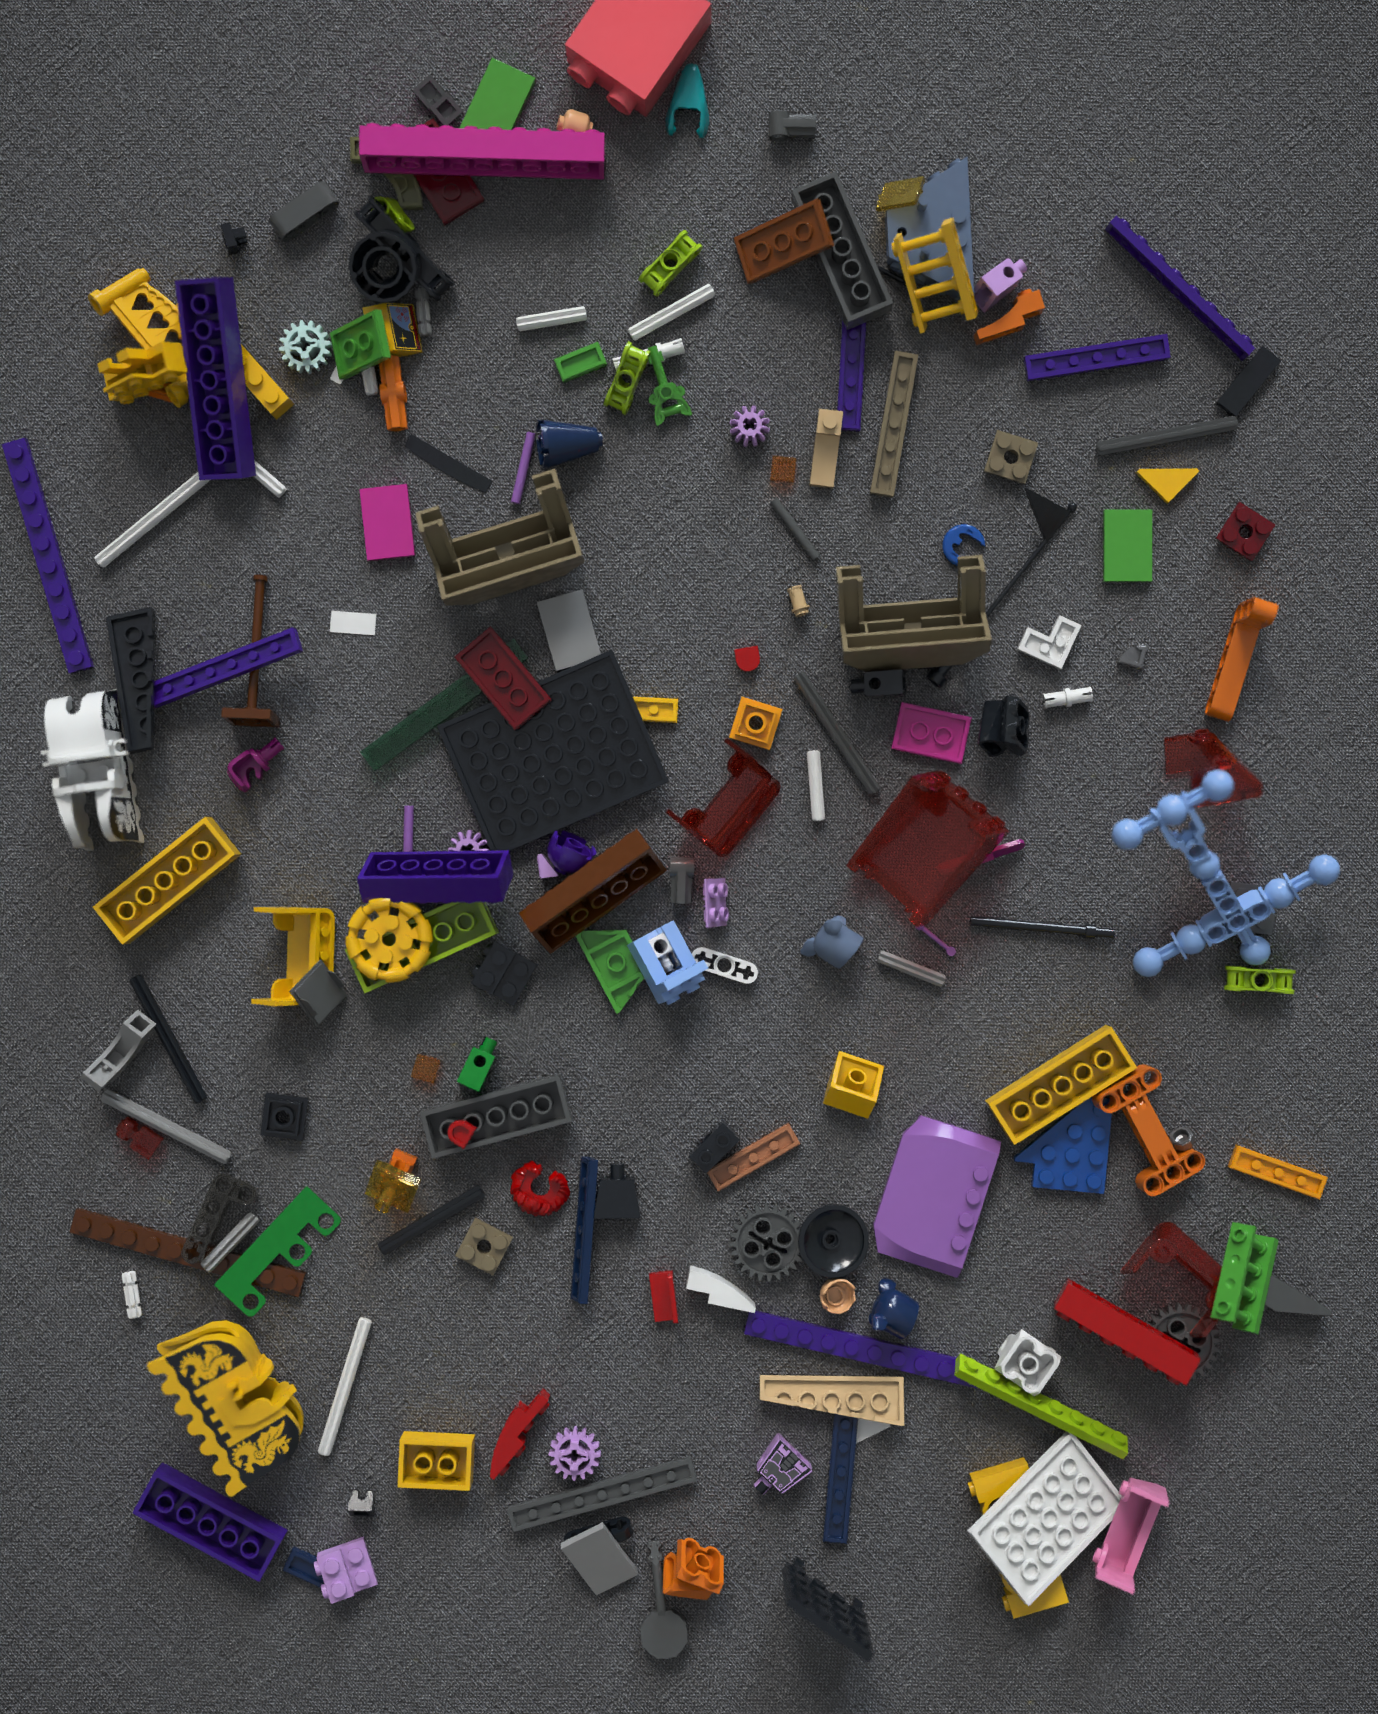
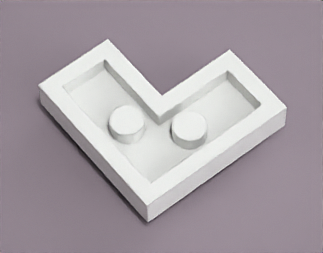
M1059 615L1049 636L1027 627L1017 650L1055 668L1062 669L1081 625Z

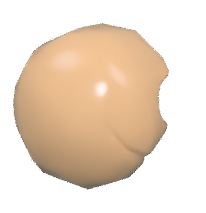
M836 1277L827 1280L820 1289L822 1307L831 1314H842L848 1311L856 1301L855 1286L845 1278Z

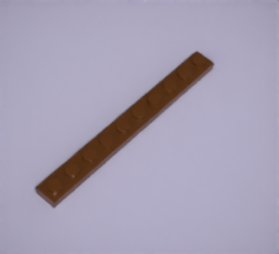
M81 1208L75 1210L69 1232L204 1271L206 1270L200 1264L215 1248L212 1245ZM231 1251L211 1273L223 1276L242 1254ZM271 1262L251 1284L299 1297L307 1272Z

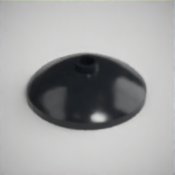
M836 1204L822 1206L810 1213L804 1220L798 1236L799 1252L805 1264L815 1273L830 1278L845 1276L858 1268L864 1260L869 1246L868 1230L862 1218L852 1209ZM831 1234L832 1241L827 1243L826 1237Z

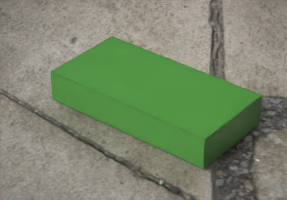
M598 342L554 359L563 383L607 366Z

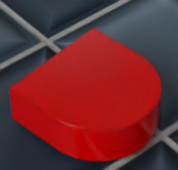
M758 645L734 650L736 664L739 669L751 672L758 667L760 662Z
M456 1120L448 1128V1138L452 1143L465 1149L477 1127L465 1120Z

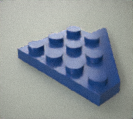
M1092 1097L1063 1115L1017 1153L1013 1160L1016 1162L1033 1163L1032 1187L1104 1194L1112 1113H1106L1095 1107ZM1109 1097L1103 1098V1106L1109 1103Z

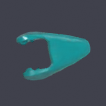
M687 64L683 68L676 84L665 119L666 130L669 136H673L676 132L674 114L677 109L681 108L699 111L700 127L696 131L699 138H704L708 131L709 113L702 76L696 64Z

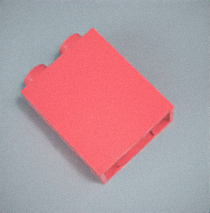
M595 0L565 43L567 61L570 64L567 72L577 83L586 88H590L596 82L609 91L606 99L616 110L624 115L629 116L635 109L647 117L710 26L711 3L707 0Z

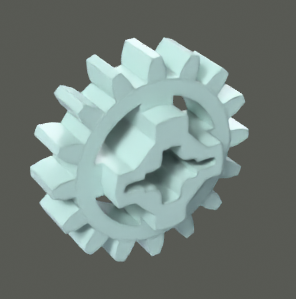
M300 320V326L298 327L291 323L292 330L284 329V333L287 336L286 338L279 339L284 344V346L279 348V351L285 354L282 357L283 361L289 362L288 366L290 369L296 367L300 374L304 369H306L308 374H311L314 367L317 371H320V363L328 364L324 359L325 356H332L331 352L327 350V348L332 347V343L326 341L330 336L327 332H323L321 325L315 328V324L311 320L308 326L305 325L303 320ZM309 333L315 334L320 340L312 339ZM308 343L310 346H307V351H303L302 348H305V344ZM292 355L301 356L302 362L294 359Z

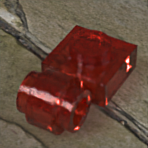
M130 1117L121 1120L116 1127V1135L125 1141H128L130 1138L133 1139L129 1147L149 1160L164 1138L145 1125L138 1131L137 1126L139 1124Z

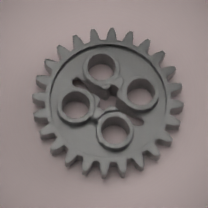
M767 1202L764 1204V1209H760L758 1204H755L754 1212L746 1208L748 1216L745 1217L739 1214L741 1223H733L737 1231H730V1236L735 1238V1240L729 1241V1246L736 1248L731 1250L730 1253L732 1256L738 1255L734 1260L735 1264L743 1263L741 1271L744 1272L749 1269L750 1278L757 1273L758 1281H761L763 1275H767L768 1282L771 1281L772 1275H775L780 1280L781 1272L789 1276V1267L794 1270L797 1269L794 1263L795 1260L803 1261L799 1255L798 1247L800 1228L797 1229L801 1221L800 1219L792 1221L795 1214L792 1212L786 1215L787 1208L785 1206L781 1211H778L777 1203L773 1205L772 1209H769ZM759 1221H767L769 1228L765 1231H759L756 1228V1224ZM749 1231L756 1233L764 1240L771 1237L774 1245L785 1248L787 1252L783 1253L771 1244L764 1246L763 1240L749 1235ZM781 1232H788L791 1235L790 1239L786 1242H780L777 1236ZM748 1242H755L758 1244V1249L754 1252H748L745 1249V1245ZM770 1253H776L779 1255V1260L775 1263H769L766 1257Z
M1176 1302L1175 1309L1166 1304L1165 1312L1158 1308L1159 1316L1156 1317L1151 1314L1150 1317L1153 1323L1147 1324L1161 1332L1165 1331L1179 1340L1184 1339L1191 1346L1200 1348V1351L1197 1353L1201 1360L1191 1378L1196 1380V1372L1204 1376L1203 1367L1212 1369L1209 1361H1217L1213 1352H1220L1215 1343L1221 1342V1339L1214 1336L1219 1332V1329L1211 1327L1215 1321L1212 1318L1207 1319L1208 1314L1205 1311L1200 1313V1308L1196 1305L1191 1310V1305L1187 1302L1183 1308L1179 1302ZM1174 1321H1180V1327L1172 1331L1170 1329L1171 1324ZM1201 1331V1338L1197 1341H1192L1193 1334Z

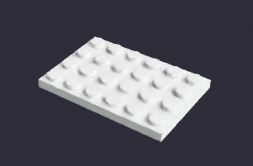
M1065 1432L967 1531L1023 1603L1030 1606L1112 1521L1122 1495L1119 1494V1491L1078 1438Z

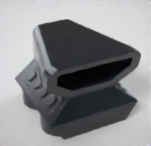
M1007 695L1002 700L984 702L978 745L990 757L999 756L1006 749L1017 756L1026 754L1028 750L1027 729L1030 723L1028 707L1019 697Z

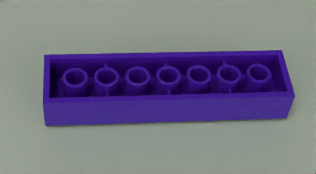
M233 277L175 280L183 353L187 367L186 377L199 480L236 479L256 476Z

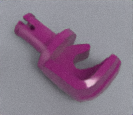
M274 737L273 740L259 751L253 747L249 750L247 749L228 764L227 773L230 780L240 791L244 793L249 791L252 787L250 771L255 770L256 777L262 780L263 769L266 772L270 770L268 761L285 748Z

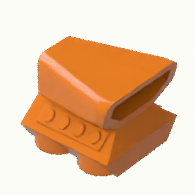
M692 1538L677 1540V1554L670 1552L664 1558L663 1594L707 1600L713 1592L720 1593L724 1584V1556L715 1547H700L699 1543Z

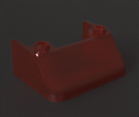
M1198 729L1195 733L1163 738L1165 773L1168 775L1189 771L1191 792L1201 787L1204 776L1214 770L1225 771L1233 779L1234 789L1231 796L1226 800L1216 802L1208 799L1194 808L1253 799L1263 795V783L1233 750L1208 729Z
M728 738L724 742L735 751L727 764V770L732 776L704 811L692 808L686 811L682 818H679L669 809L665 812L719 857H725L732 852L777 797L781 789L780 782L750 754Z
M1160 1223L1120 1272L1123 1275L1136 1273L1149 1256L1158 1263H1168L1175 1258L1209 1289L1205 1297V1304L1208 1310L1189 1333L1191 1337H1206L1219 1321L1218 1319L1211 1318L1222 1266L1174 1223Z

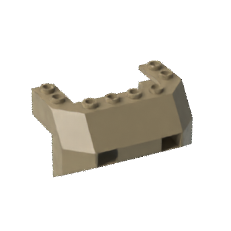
M555 469L532 476L543 511L461 537L451 538L439 506L415 513L420 534L434 565L441 598L446 606L472 605L559 578L585 562Z
M982 555L958 557L957 598L864 605L863 579L860 565L836 567L837 604L843 663L865 672L963 665L990 651L992 638L985 613L986 569Z

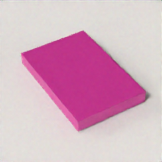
M401 484L359 489L367 561L416 556L408 485Z
M901 702L891 749L962 764L972 717Z

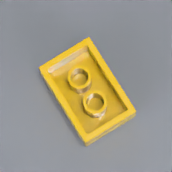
M404 1431L399 1443L398 1488L470 1491L473 1483L475 1434Z

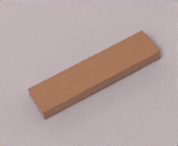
M788 1122L715 1164L707 1174L717 1191H720L800 1145V1142Z

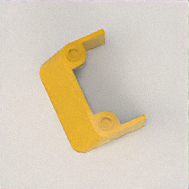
M254 907V912L273 913L275 928L280 931H288L286 978L274 981L271 987V998L251 999V1004L268 1006L299 1005L289 991L320 959L329 971L334 972V913L328 908Z

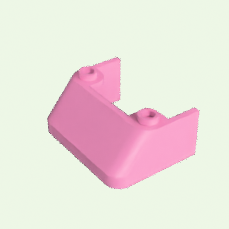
M1129 1478L1128 1481L1123 1480L1120 1486L1119 1494L1122 1495L1102 1547L1101 1549L1096 1548L1092 1561L1096 1563L1095 1576L1097 1579L1134 1594L1133 1575L1160 1506L1168 1507L1169 1499L1165 1487L1156 1483Z

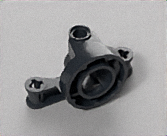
M370 195L368 197L369 201L359 211L356 210L354 212L358 220L372 233L358 241L350 254L348 267L351 281L365 297L381 303L399 300L409 293L415 282L418 281L435 300L439 301L441 299L440 296L450 286L453 287L455 282L420 249V245L411 235L400 228L381 203ZM392 253L399 263L394 276L383 279L373 268L378 266V261L382 256ZM442 281V284L436 289V286Z

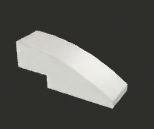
M690 1265L686 1289L708 1293L709 1304L755 1313V1303L733 1283L708 1270Z

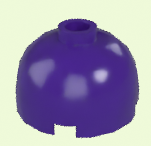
M558 830L553 833L547 847V855L550 862L555 866L554 869L563 875L577 872L586 863L594 859L597 851L593 846L589 849L585 845L587 841L584 838L568 831H562L561 834H558Z

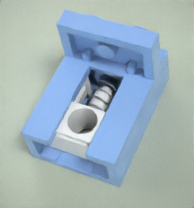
M674 920L627 945L658 1004L666 1002L667 1005L674 1003L680 999V993L686 991L689 994L700 988L698 983L705 980L702 974L704 970L708 969L705 961H695ZM655 942H658V943L661 944V946H662V952H661V953H658V952L655 951V949H654V943H655Z

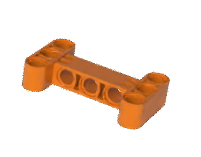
M1142 1064L1093 1095L1092 1102L1095 1107L1106 1113H1113L1122 1109L1151 1166L1137 1174L1135 1179L1136 1186L1149 1196H1157L1201 1171L1205 1165V1158L1202 1153L1193 1148L1186 1151H1175L1146 1095L1161 1084V1073L1151 1066ZM1150 1071V1080L1144 1082V1075ZM1130 1083L1129 1092L1124 1094V1086ZM1109 1095V1103L1103 1106V1098ZM1194 1155L1193 1162L1187 1164L1188 1157ZM1173 1166V1173L1167 1176V1170ZM1153 1178L1152 1186L1146 1188L1147 1181Z

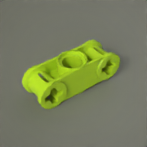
M683 230L670 246L642 272L638 281L644 282L653 290L655 297L659 296L686 265L698 256L703 246L696 244L688 236V232ZM671 259L677 264L674 267H668L664 263Z
M631 342L626 344L614 380L604 400V406H612L622 411L623 415L628 413L651 351L638 349L632 346ZM628 374L632 379V383H626L622 375Z
M1225 966V970H1227V985L1224 986V990L1294 994L1295 990L1292 989L1293 974H1296V970ZM1259 973H1262L1265 978L1261 986L1255 984V977Z

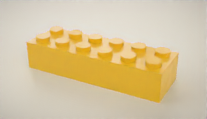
M204 817L95 904L93 909L122 945L130 944L242 854L212 817Z
M1104 1025L986 1099L985 1102L1008 1139L1015 1145L1132 1072L1137 1066L1113 1028Z

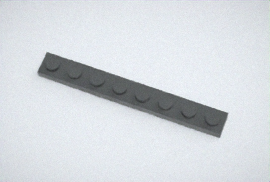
M687 1456L513 1504L507 1507V1512L512 1530L516 1532L697 1482V1475L692 1457Z

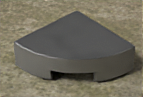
M1137 645L1128 648L1120 655L1117 663L1142 669L1148 646Z

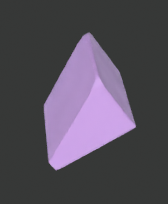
M538 854L539 876L541 878L560 876L544 854Z

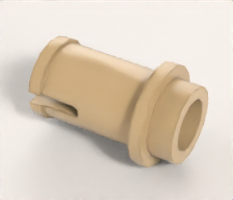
M802 585L793 586L792 589L788 588L787 592L793 607L791 612L795 614V617L809 614L808 609L810 605L806 604Z

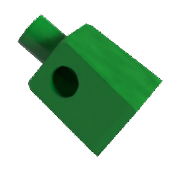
M484 1036L479 1049L476 1047L472 1048L457 1080L459 1084L481 1093L496 1060V1057L492 1055L497 1044L496 1041ZM480 1057L484 1058V1065L477 1067L475 1065L477 1059Z

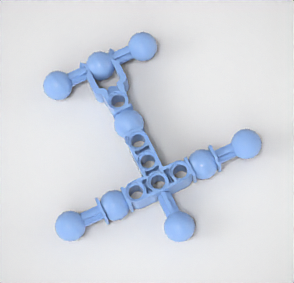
M1221 770L1209 772L1204 776L1201 787L1188 794L1182 791L1180 796L1172 794L1165 796L1158 802L1156 809L1150 808V814L1138 821L1124 819L1113 827L1112 840L1116 846L1123 850H1131L1141 844L1143 834L1159 826L1169 845L1174 849L1180 848L1189 860L1188 867L1190 872L1197 879H1200L1216 906V909L1203 915L1200 920H1195L1197 925L1189 924L1183 926L1178 930L1177 935L1171 932L1173 942L1157 950L1145 947L1137 951L1133 958L1135 971L1144 977L1156 976L1162 970L1164 961L1180 953L1187 960L1186 954L1193 955L1201 952L1205 948L1206 943L1210 947L1212 944L1220 943L1236 934L1242 942L1240 946L1241 958L1249 965L1257 966L1265 963L1271 954L1270 945L1263 937L1255 936L1250 927L1263 921L1271 913H1276L1273 908L1282 909L1288 907L1295 897L1300 901L1301 899L1297 894L1298 891L1314 883L1324 886L1332 884L1338 879L1340 874L1338 861L1329 855L1316 856L1310 861L1308 871L1289 880L1287 874L1284 873L1285 879L1277 878L1271 880L1266 884L1264 891L1260 886L1258 890H1251L1237 897L1220 870L1219 857L1209 850L1203 841L1202 835L1205 833V827L1194 809L1195 806L1208 799L1216 802L1226 800L1233 792V779L1228 773ZM1189 813L1192 821L1189 823V829H1183L1180 834L1177 830H1169L1167 825L1176 826L1186 820Z

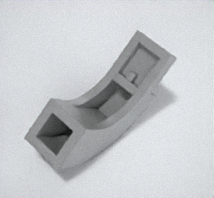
M136 1010L122 1024L117 1036L108 1048L82 1073L80 1078L100 1092L110 1082L112 1083L130 1064L150 1037L156 1023L141 1011Z

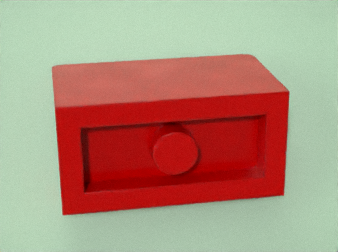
M673 1270L649 1273L655 1322L673 1320V1324L678 1323L679 1316Z

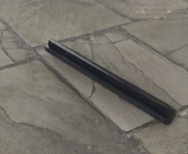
M141 974L134 976L129 982L147 1016L156 1023L154 1029L194 1103L197 1104L204 1101L207 1095Z

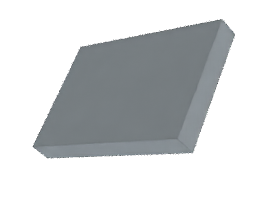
M583 589L537 602L556 672L568 669L601 654Z
M603 1522L561 1543V1550L595 1595L638 1575L637 1568Z

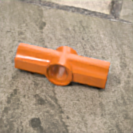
M391 355V358L379 363L381 377L379 389L381 402L385 409L387 430L397 432L408 429L405 405L407 403L405 383L402 381L399 356Z

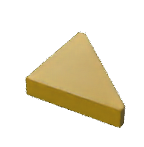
M1197 468L1139 469L1136 474L1167 504L1199 470Z

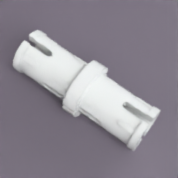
M1091 687L1074 690L1065 688L1061 692L1043 693L1044 709L1062 705L1071 707L1072 704L1093 702V694H1090L1092 689Z

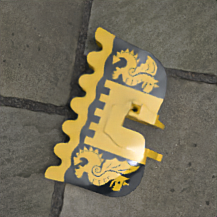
M227 1320L213 1321L181 1336L157 1344V1350L164 1356L149 1362L147 1368L154 1375L162 1373L167 1375V1380L162 1384V1392L166 1395L178 1394L180 1396V1400L174 1407L178 1415L191 1414L193 1416V1420L187 1427L188 1433L194 1436L203 1434L206 1437V1440L201 1443L200 1451L206 1456L212 1454L218 1456V1460L213 1465V1472L218 1476L225 1474L231 1476V1480L226 1484L225 1488L228 1496H234L246 1486L291 1458L298 1447L304 1426L303 1410L293 1395L297 1389L294 1384L290 1385L287 1381L279 1383L275 1378L269 1377L274 1369V1364L265 1354L260 1353L255 1340L244 1327Z

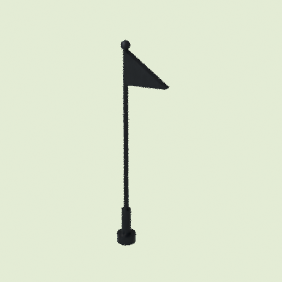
M1024 488L1044 540L987 610V618L1069 514L1076 511L1077 505L1075 503H1069L1067 509L1034 491ZM953 665L940 666L937 671L931 669L926 678L936 687L942 688L947 681L944 676Z

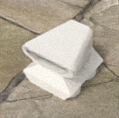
M1021 1329L1016 1335L1009 1334L997 1352L1000 1357L994 1369L1026 1392L1036 1396L1041 1392L1059 1366L1061 1356L1055 1353V1349L1042 1344Z

